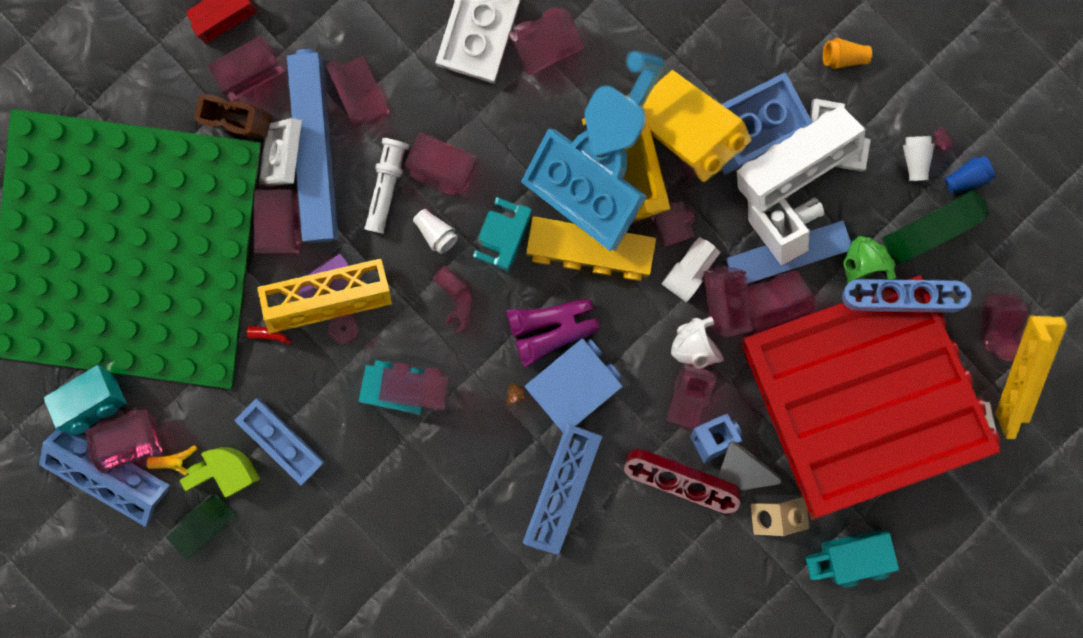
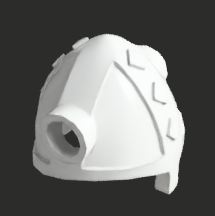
M709 317L704 320L693 318L688 324L681 325L677 330L678 335L672 343L671 355L679 362L694 365L698 369L723 362L722 353L705 332L706 327L714 325L713 318Z

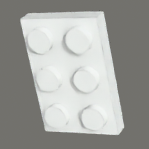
M455 0L435 62L436 66L495 84L521 0Z

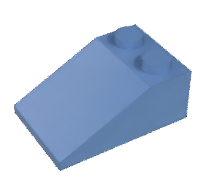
M786 72L721 104L743 120L751 137V141L744 149L721 167L723 173L726 175L742 167L746 162L755 160L766 153L771 146L782 143L790 138L798 129L806 128L813 123Z

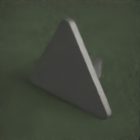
M735 441L729 442L717 478L735 484L740 490L781 483V477L757 459L755 455L748 452L744 446L739 445Z

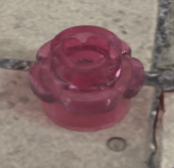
M337 316L330 320L328 333L338 343H349L350 339L356 338L358 335L359 327L356 325L354 316ZM342 325L346 326L345 331L341 330Z

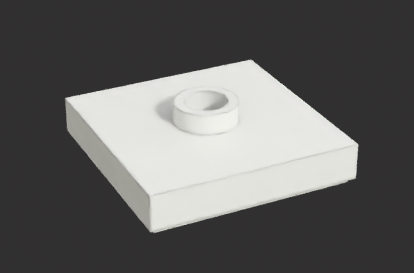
M289 118L270 123L268 135L264 138L259 185L276 186L294 183L302 120Z

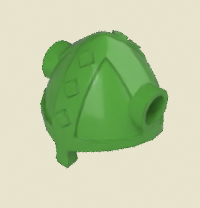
M863 236L857 237L850 244L844 260L847 284L852 280L869 279L881 270L886 272L888 280L896 278L894 272L895 260L892 259L885 245Z

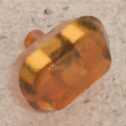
M516 384L508 386L507 401L505 402L507 406L524 400V390Z

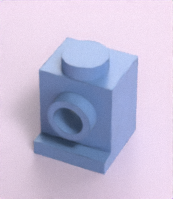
M724 414L695 427L690 438L703 463L706 464L710 460L725 454L729 442L735 441L740 445L742 442V432L737 422L731 421L729 415ZM713 436L720 437L722 443L716 444V442L713 439Z

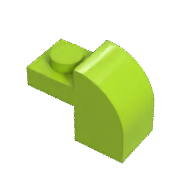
M221 447L201 453L207 465H205L204 461L193 465L186 470L188 476L179 481L184 490L187 491L214 477L226 498L260 480V477L245 454L234 448Z

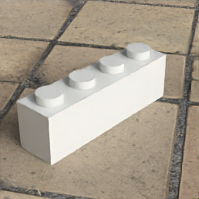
M842 106L837 107L831 112H826L806 128L798 129L787 140L771 146L760 157L743 164L737 170L738 189L761 214L864 148L865 128Z

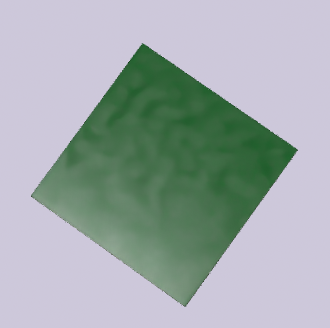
M11 109L0 214V358L87 370L99 365L116 374L232 389L261 143Z

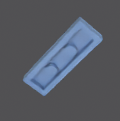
M256 398L234 420L301 486L325 463L260 398Z

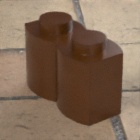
M209 94L198 96L194 119L203 125L256 139L267 137L272 118L269 112L261 108Z

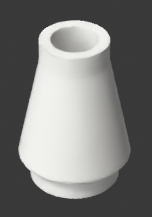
M932 136L906 137V145H903V150L909 172V181L929 180L928 174L935 145L932 144Z
M427 209L421 210L413 219V222L418 226L432 251L437 250L440 254H443L456 243L458 236L455 234V229L431 214Z

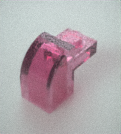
M987 293L981 317V340L985 352H994L997 358L1007 361H1014L1023 337L1022 331L1029 311L1018 294Z
M683 364L674 385L675 390L666 420L693 429L698 427L703 407H708L717 379L716 373Z

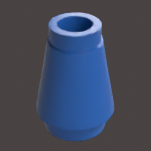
M982 156L980 158H972L949 177L945 178L944 181L949 192L954 195L988 185L990 180L994 179L996 175L990 161L986 156Z

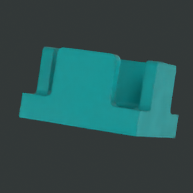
M496 197L495 207L514 214L515 217L509 218L497 212L489 211L479 235V240L482 242L483 247L500 253L499 257L494 258L476 250L473 257L497 267L499 270L510 273L532 218V209L520 204L518 206Z

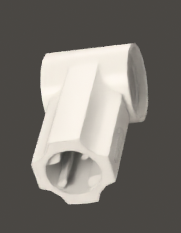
M698 237L680 263L677 262L661 284L687 302L703 280L701 278L721 252L707 240Z

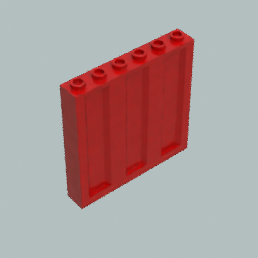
M919 275V276L910 278V279H908V280H923V279H922L921 275ZM884 288L881 291L882 299L885 302L892 304L898 301V294L894 289ZM919 288L914 291V299L918 303L927 304L930 302L931 297L927 290ZM874 292L856 298V302H860L864 296H873L871 302L875 303ZM841 303L743 339L741 347L812 520L1001 452L999 448V435L993 427L990 428L985 417L987 415L986 407L980 398H976L971 387L973 386L972 376L961 365L958 358L960 356L959 348L953 339L950 340L946 332L947 324L942 312L855 311Z

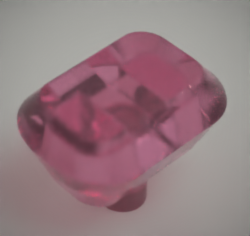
M939 127L934 133L936 140L932 141V144H935L934 147L940 145L942 150L951 149L953 143L945 128Z

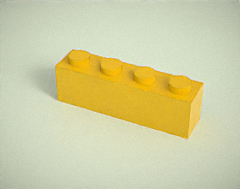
M533 216L526 255L532 257L531 262L550 265V261L553 260L563 262L562 267L566 269L580 270L581 266L593 267L592 273L611 276V271L624 273V279L641 281L642 276L648 277L650 275L656 238L625 233L617 249L609 251L574 223Z

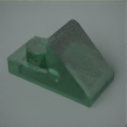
M214 494L182 519L183 522L166 538L188 560L236 516Z

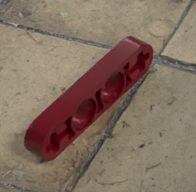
M634 449L627 454L624 470L627 476L633 480L720 513L729 514L739 509L741 491L733 483L646 450ZM637 463H642L640 467L636 466ZM653 467L656 468L655 473H652ZM662 472H671L676 478L667 480L662 478L660 474ZM700 483L704 485L705 489L696 491L691 489L689 485Z

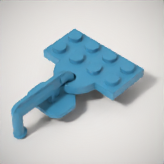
M632 52L627 57V65L631 71L639 72L643 69L630 95L627 97L610 86H603L597 89L584 113L587 131L578 135L572 142L556 129L548 128L521 180L522 184L609 251L617 249L647 197L623 179L627 169V152L625 148L635 144L645 126L646 115L642 107L665 66V61L661 57L646 53Z

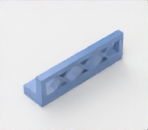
M566 424L523 540L526 546L559 555L603 436L582 427ZM575 433L576 436H575L573 445H572V447H571V449H570L569 445H570L572 436H573V434ZM562 467H564V469H563V471H562V474H561V477H560V479H559V477H558L559 471H560V469H561ZM553 497V498H552V501H551V504H550V507H549V509H548L547 504H548L549 498ZM542 527L538 539L534 540L538 528Z
M56 429L43 442L40 466L145 527L152 519L155 506L168 493L169 484L83 434L71 436ZM51 456H53L54 458L58 459L60 463H58V462H56L55 460L51 459ZM106 488H108L109 490L113 491V493H114L115 495H113V494H111L110 492H108V490H107ZM133 504H135V505L139 506L140 508L144 509V512H142L141 510L135 508V506H134Z

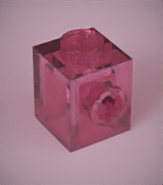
M669 199V210L651 216L662 249L695 237L692 225L695 224V218L689 206L685 208L683 201L674 203L673 199Z

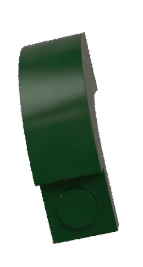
M976 188L971 189L942 207L884 236L882 240L895 260V264L899 265L945 243L986 220V217L990 215L986 200L983 196L979 195Z

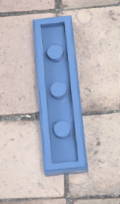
M843 220L809 231V251L782 266L766 245L725 258L733 286L736 288L847 252L851 241Z

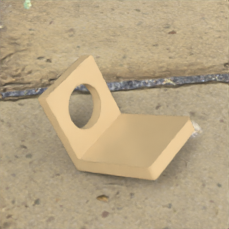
M803 498L778 504H751L755 535L785 536L809 529L808 511ZM763 510L767 511L771 516L772 523L769 528L764 527L760 521V514Z

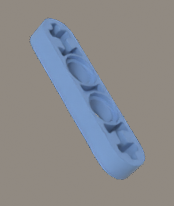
M857 279L847 284L842 292V301L847 308L855 311L954 313L964 309L971 301L972 295L969 287L959 281ZM855 288L859 289L860 294H870L873 291L872 288H875V303L871 302L873 296H864L860 302H856V298L850 296ZM884 288L894 289L898 294V301L892 304L885 302L882 299L881 291ZM919 288L927 290L931 297L930 302L927 304L918 303L914 299V291ZM953 290H955L956 295L962 296V299L957 304L954 303L953 298H942L939 304H937L938 296L949 295Z

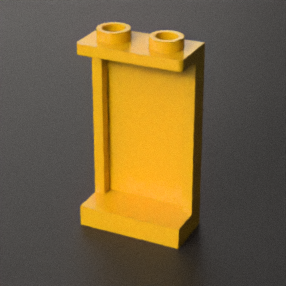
M671 70L655 84L644 104L652 136L689 164L703 182L717 173L722 166L738 152L742 151L751 141V137L742 119L674 70Z
M645 106L642 107L646 115L645 126L635 144L625 148L627 152V169L623 179L647 196L632 223L670 209ZM585 118L582 119L583 126H586Z

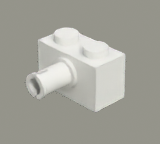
M814 197L795 209H792L787 201L783 199L761 214L748 200V221L781 266L809 251V230L804 224L824 215L823 206L820 202L817 203V198Z

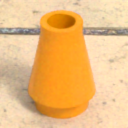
M839 38L827 41L823 49L824 65L830 66L832 69L860 64L867 65L872 58L871 46H864Z

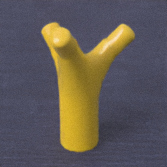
M193 445L189 449L171 456L148 457L147 467L148 469H173L185 476L188 473L187 469L182 466L183 460L192 455L197 450V447Z

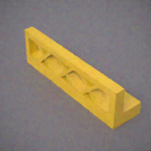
M381 259L257 287L263 318L269 333L392 305ZM378 271L379 282L366 284L359 280L365 272ZM342 278L349 282L346 288L336 292L329 288L335 279ZM311 285L318 289L311 298L304 299L297 295L302 287ZM280 292L287 296L282 305L268 306L266 295Z
M1029 317L995 412L1006 439H1016L1021 423H1030L1067 326L1063 317Z

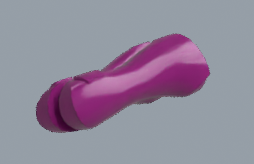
M591 299L576 300L541 309L506 310L514 338L553 325H560L559 328L550 332L515 341L524 368L537 362L553 350L590 336L601 329L597 318L580 321L581 323L578 324L575 322L574 317H580L594 310Z

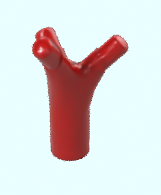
M249 326L247 328V337L250 339H269L280 341L287 345L291 344V340L280 332L269 333L267 327Z

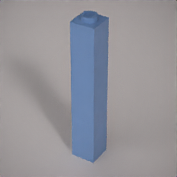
M301 49L297 50L296 54L287 55L292 118L302 120L296 161L302 241L307 244L338 242L324 60L318 52L314 53V50Z

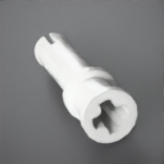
M388 138L382 139L384 147L380 163H376L375 167L378 173L377 182L364 227L365 230L384 234L396 179L400 178V175L403 173L401 164L404 152L409 149L408 144Z

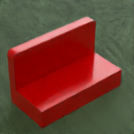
M204 0L186 11V15L192 23L193 31L205 44L257 13L250 0Z

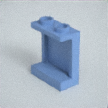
M583 338L580 339L524 386L562 433L566 424L576 426L623 387L618 382L622 376L611 363L608 366L603 364L599 359L602 352L591 339L587 343Z

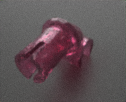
M444 266L435 274L432 280L452 297L451 301L453 303L456 302L455 312L447 316L446 325L451 324L456 317H459L461 326L454 333L463 332L470 323V284L468 282L464 284L447 266Z

